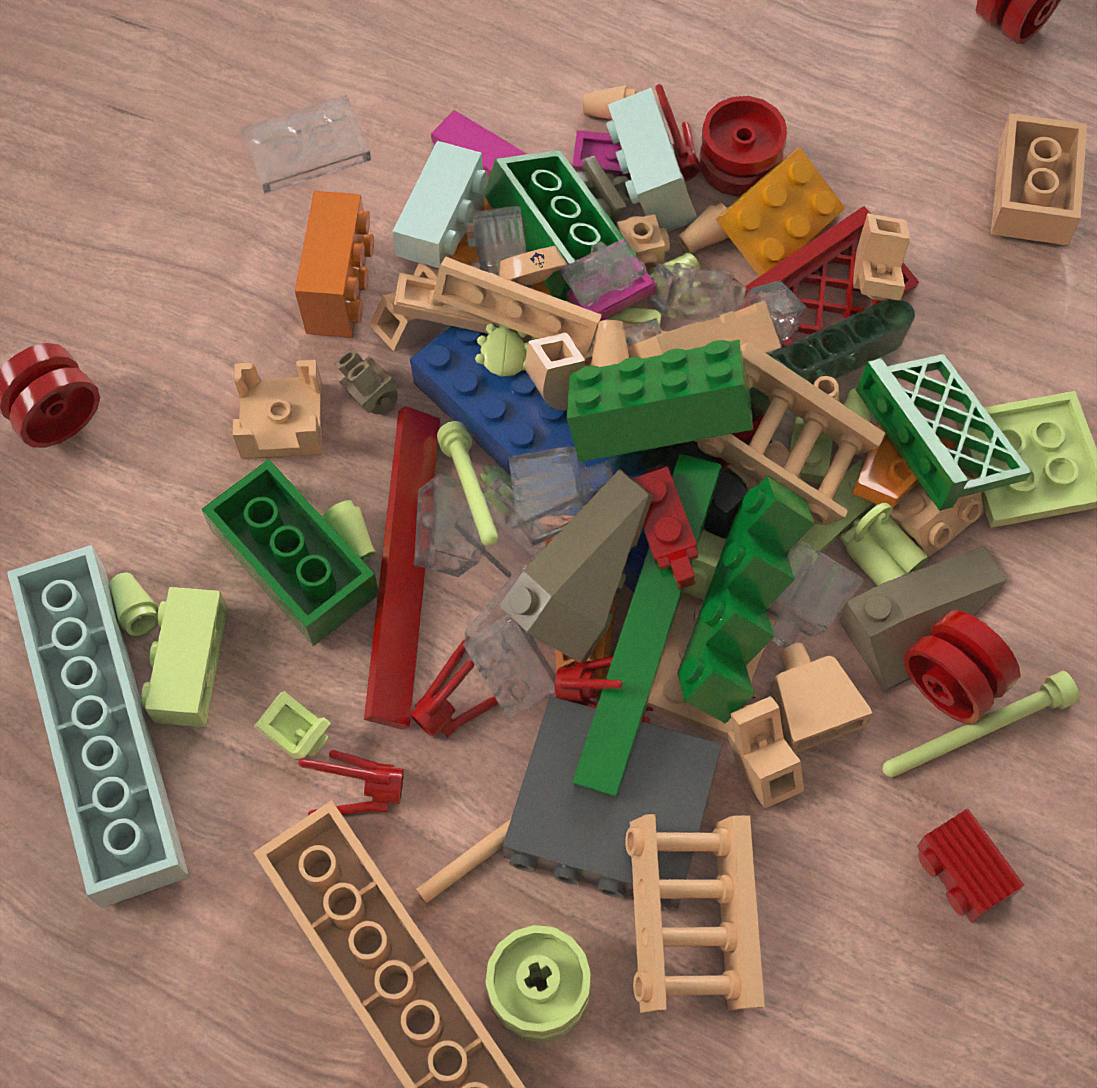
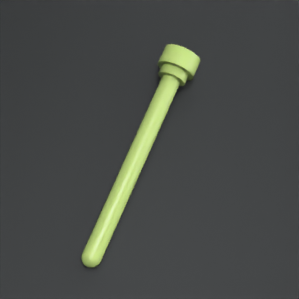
M448 422L439 429L437 434L440 448L445 455L453 458L481 542L486 546H493L498 541V534L468 453L472 446L469 429L462 422Z
M1060 671L1047 677L1045 684L1040 685V691L981 717L975 724H966L887 760L882 767L883 773L887 777H896L1046 707L1050 709L1058 707L1063 710L1080 701L1079 690L1072 677L1066 671Z

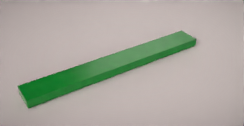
M679 454L672 479L698 546L722 471V465ZM650 548L648 549L606 678L608 680H620L623 686L620 689L602 690L572 782L574 786L616 799L619 795L684 588L678 589L671 567L660 570L659 565L655 564Z

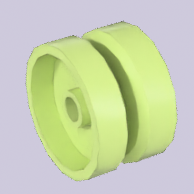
M532 925L513 931L498 943L488 961L485 983L493 1013L506 1031L522 1040L547 1042L565 1036L579 1024L589 1004L591 972L585 952L571 936L555 927ZM536 979H543L547 982V989L538 992L536 985L531 989L530 985Z

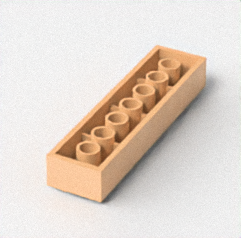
M332 800L253 852L404 1088H525Z

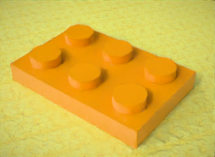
M801 147L788 154L718 216L716 221L757 275L761 276L804 247L838 216L845 207Z

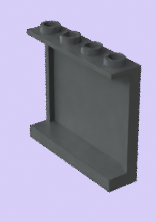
M550 696L502 846L504 858L510 860L509 864L522 871L535 872L536 868L554 872L553 877L567 884L579 885L581 880L598 885L597 890L611 897L623 898L625 893L634 896L632 856L628 855L625 843L630 822L646 814H655L656 832L699 833L722 744L641 722L619 795L616 799L574 786L572 783L596 709ZM657 851L659 879L687 878L694 851ZM660 899L661 911H668L669 906L678 909L681 899Z

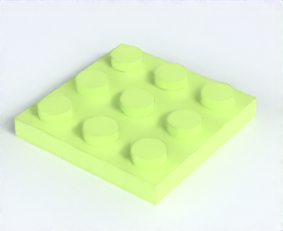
M1075 391L984 407L1031 470V474L1026 481L981 492L990 528L1097 508V448ZM955 421L957 430L961 431L963 424ZM971 427L968 428V435L989 442L984 432ZM963 446L966 456L983 462L985 454ZM991 457L989 465L1004 471L1011 470L1007 463ZM972 471L974 479H977L979 474Z

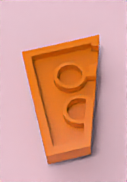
M877 422L876 427L884 432L880 424ZM886 433L880 446L866 453L852 494L878 505L888 503L893 509L919 481ZM938 436L946 448L952 450L957 444Z

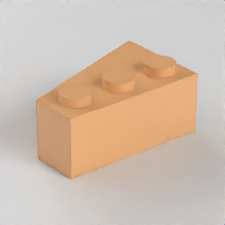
M764 300L736 312L730 311L711 320L700 321L656 335L631 345L627 349L630 358L639 357L643 359L662 355L672 349L688 350L703 347L716 340H726L728 342L740 340L741 346L749 342L764 353L779 349L781 346L766 301Z

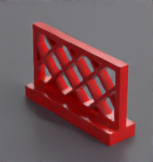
M865 206L746 285L739 297L737 304L741 309L764 300L767 306L771 303L789 305L788 321L776 320L772 317L771 319L781 349L798 369L897 301L893 299L884 301L872 299V306L868 309L851 306L852 291L861 292L860 289L854 288L853 276L856 248L859 244L867 213L871 214ZM831 262L847 264V280L826 277L827 265ZM904 263L901 266L905 284L902 297L919 284V280ZM820 271V276L814 275L815 273ZM802 282L819 285L817 301L797 297L798 285ZM825 286L846 289L845 304L824 302ZM791 290L790 296L785 295ZM795 306L816 310L815 326L794 323ZM823 311L843 314L842 327L838 330L821 327ZM850 316H856L850 321ZM793 332L814 335L813 347L802 354L792 342ZM820 336L827 337L820 342Z

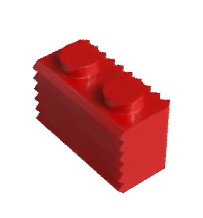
M968 808L926 834L917 845L920 851L918 858L923 868L930 876H939L940 881L944 883L948 890L946 897L951 907L960 916L966 914L968 920L972 923L1017 894L1025 886Z

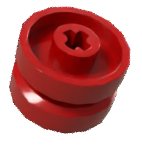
M978 0L975 12L979 18L991 26L1002 24L1001 30L1006 37L1016 44H1023L1043 27L1061 0Z
M751 96L730 97L718 102L707 113L703 123L702 144L699 155L702 175L708 184L722 193L737 197L746 193L783 160L787 127L786 121L779 110L767 101Z
M42 343L28 347L14 355L0 368V413L4 418L10 420L13 430L21 440L33 448H46L60 444L76 435L89 423L98 409L100 394L97 386L87 374L79 369L78 363L70 353L59 344Z
M959 610L948 611L933 625L930 636L921 637L906 651L903 657L907 673L924 697L937 709L964 724H975L992 707L994 698L1003 697L1021 677L1020 666L1012 650L1004 640L986 623L969 613Z

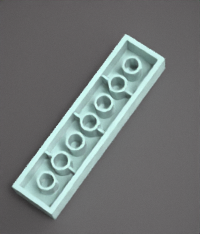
M89 545L8 571L7 574L87 896L100 908L190 878L123 632L118 624L104 564L93 546Z

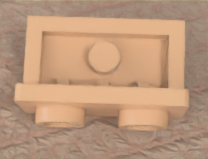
M919 482L892 509L889 517L907 535L916 539L917 545L930 558L965 528L975 522L984 514L985 510L982 495L979 492L960 497L953 508L939 511Z

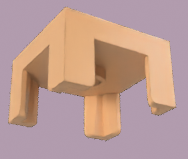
M316 360L297 361L296 367L299 377L260 379L254 363L234 364V383L240 397L239 419H233L232 436L241 459L322 454V381Z

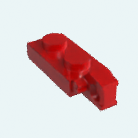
M668 466L633 478L653 495L643 525V531L655 564L659 565L660 570L671 567L679 590L696 584L689 561L698 558L697 544Z

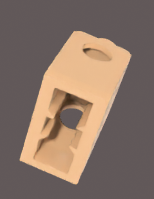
M803 643L792 644L780 651L779 656L786 671L775 676L772 695L780 708L784 740L794 753L866 727L872 711L835 657L826 656L811 662Z

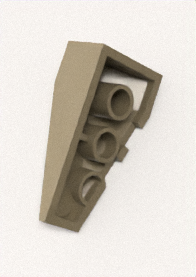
M619 469L522 571L500 604V607L527 633L575 661L584 664L609 629L613 614L609 612L617 588L622 589L626 578L623 570L630 549L637 546L653 495L625 471Z
M981 546L884 582L846 601L839 622L883 691L886 692L911 679L905 669L903 657L906 651L921 637L930 636V631L936 622L948 611L954 610L975 616L1006 583L1007 578L986 548Z

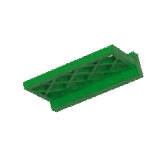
M944 354L887 366L882 359L868 361L856 391L939 511L953 508L960 497L1026 481L1029 478L1031 470ZM938 370L946 380V383L925 376L924 373ZM897 378L915 384L913 391L903 388L897 381ZM919 387L942 395L940 402L918 394ZM947 397L961 402L967 409V412L946 405ZM916 406L935 413L934 420L923 417ZM941 416L963 424L962 430L958 431L940 424ZM971 427L984 432L989 442L968 435V428ZM938 436L957 443L955 451L946 448ZM965 446L985 454L983 462L961 454L962 447ZM991 457L1007 463L1011 470L1004 471L989 465ZM960 467L978 473V478L968 481Z

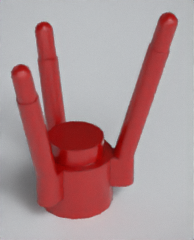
M657 84L655 89L674 140L672 146L686 182L699 173L701 165L695 152L690 126L687 121L682 123L685 141L683 143L663 86Z
M464 639L453 652L425 695L414 705L415 709L410 713L411 718L433 739L441 732L448 738L458 727L496 706L510 695L508 690H503L452 719L451 715L456 710L447 698L473 669L474 662L472 660L467 661L440 692L439 690L469 647L470 643L467 639Z
M613 656L586 661L584 664L575 661L574 667H559L554 681L556 698L596 709L598 702L591 701L590 698L597 696L598 689H620L623 686L620 680L598 679L596 672H591L592 670L610 667ZM643 716L642 722L650 723V718Z
M336 750L329 752L330 758L363 769L304 758L298 761V765L302 768L365 780L364 796L372 797V801L336 806L341 815L369 811L387 813L389 803L400 804L404 769L394 768V765L377 763ZM316 810L309 811L308 816Z

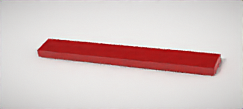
M408 406L401 408L398 411L364 714V720L401 730L410 726L411 719L410 713L412 709L438 447L437 434L440 426V418Z

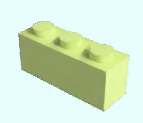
M169 587L166 602L162 601L158 610V625L161 627L159 640L154 641L150 649V665L153 667L151 680L144 683L141 695L142 707L145 708L154 723L206 727L228 606L220 591Z

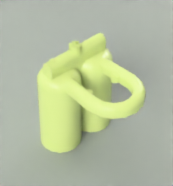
M881 503L875 506L861 520L859 518L853 522L854 527L840 536V540L846 546L847 554L877 586L921 569L929 559L922 549L889 517L892 507L888 503Z

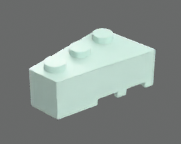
M652 88L609 104L608 107L613 120L606 122L614 145L620 143L622 150L616 152V156L623 174L630 172L632 180L625 182L632 203L640 202L646 216L655 214L659 228H665L667 232L691 224L697 218V215L689 197L685 180L681 174Z
M441 141L436 142L393 229L397 257L440 269V265L445 257L449 258L450 255L454 254L458 243L485 205L484 188L487 182V171L483 170L482 153Z

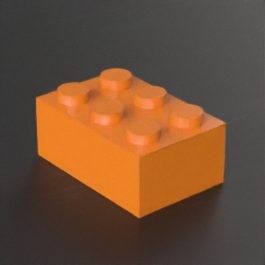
M327 191L313 192L295 286V295L306 334L352 338L355 323H361L363 301L359 299L361 289H367L369 270L368 266H365L366 257H372L374 251V235L369 234L370 212L364 210L361 194Z

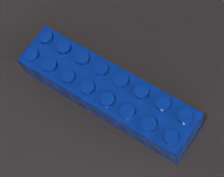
M450 326L410 358L414 384L453 421L464 423L469 429L471 438L553 516L574 518L619 469L625 471L632 478L646 474L626 454L579 462L567 421V410H557L550 407L543 399L527 371L522 370L514 376L502 377L491 373L483 364L476 362L475 357L481 353L480 349L482 347L477 343V338L481 335L487 337L489 335L487 333ZM643 528L637 546L630 549L623 570V574H626L624 584L633 593L635 592L649 549Z

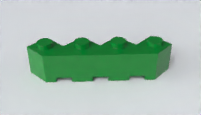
M766 476L757 487H753L746 493L737 509L677 672L684 701L725 724L731 719V713L740 710L755 695L746 665L775 637L766 609L795 580L786 553L815 524L806 500L769 476Z

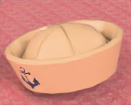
M552 246L500 261L499 277L527 286L545 281L553 272L566 268L568 264L557 247Z

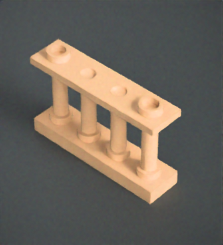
M745 343L741 346L749 381V389L755 387L769 397L771 403L749 446L731 434L695 440V442L698 443L699 449L704 453L722 458L757 482L761 483L766 476H769L804 498L814 523L827 525L845 518L848 510L832 499L854 454L860 456L878 448L885 436V432L751 343ZM790 410L803 419L805 426L784 468H782L763 454L785 411ZM820 432H823L837 441L839 448L819 489L816 490L799 479L798 476Z
M646 814L630 822L625 843L628 855L632 856L638 972L634 976L633 989L636 1000L640 1002V1013L667 1010L666 996L723 995L727 999L728 1011L765 1007L750 816L733 815L714 823L715 829L713 833L656 832L655 814ZM657 851L713 852L717 856L718 876L716 879H659ZM660 899H717L721 909V924L719 927H662ZM720 946L724 952L725 971L722 975L665 976L663 947Z

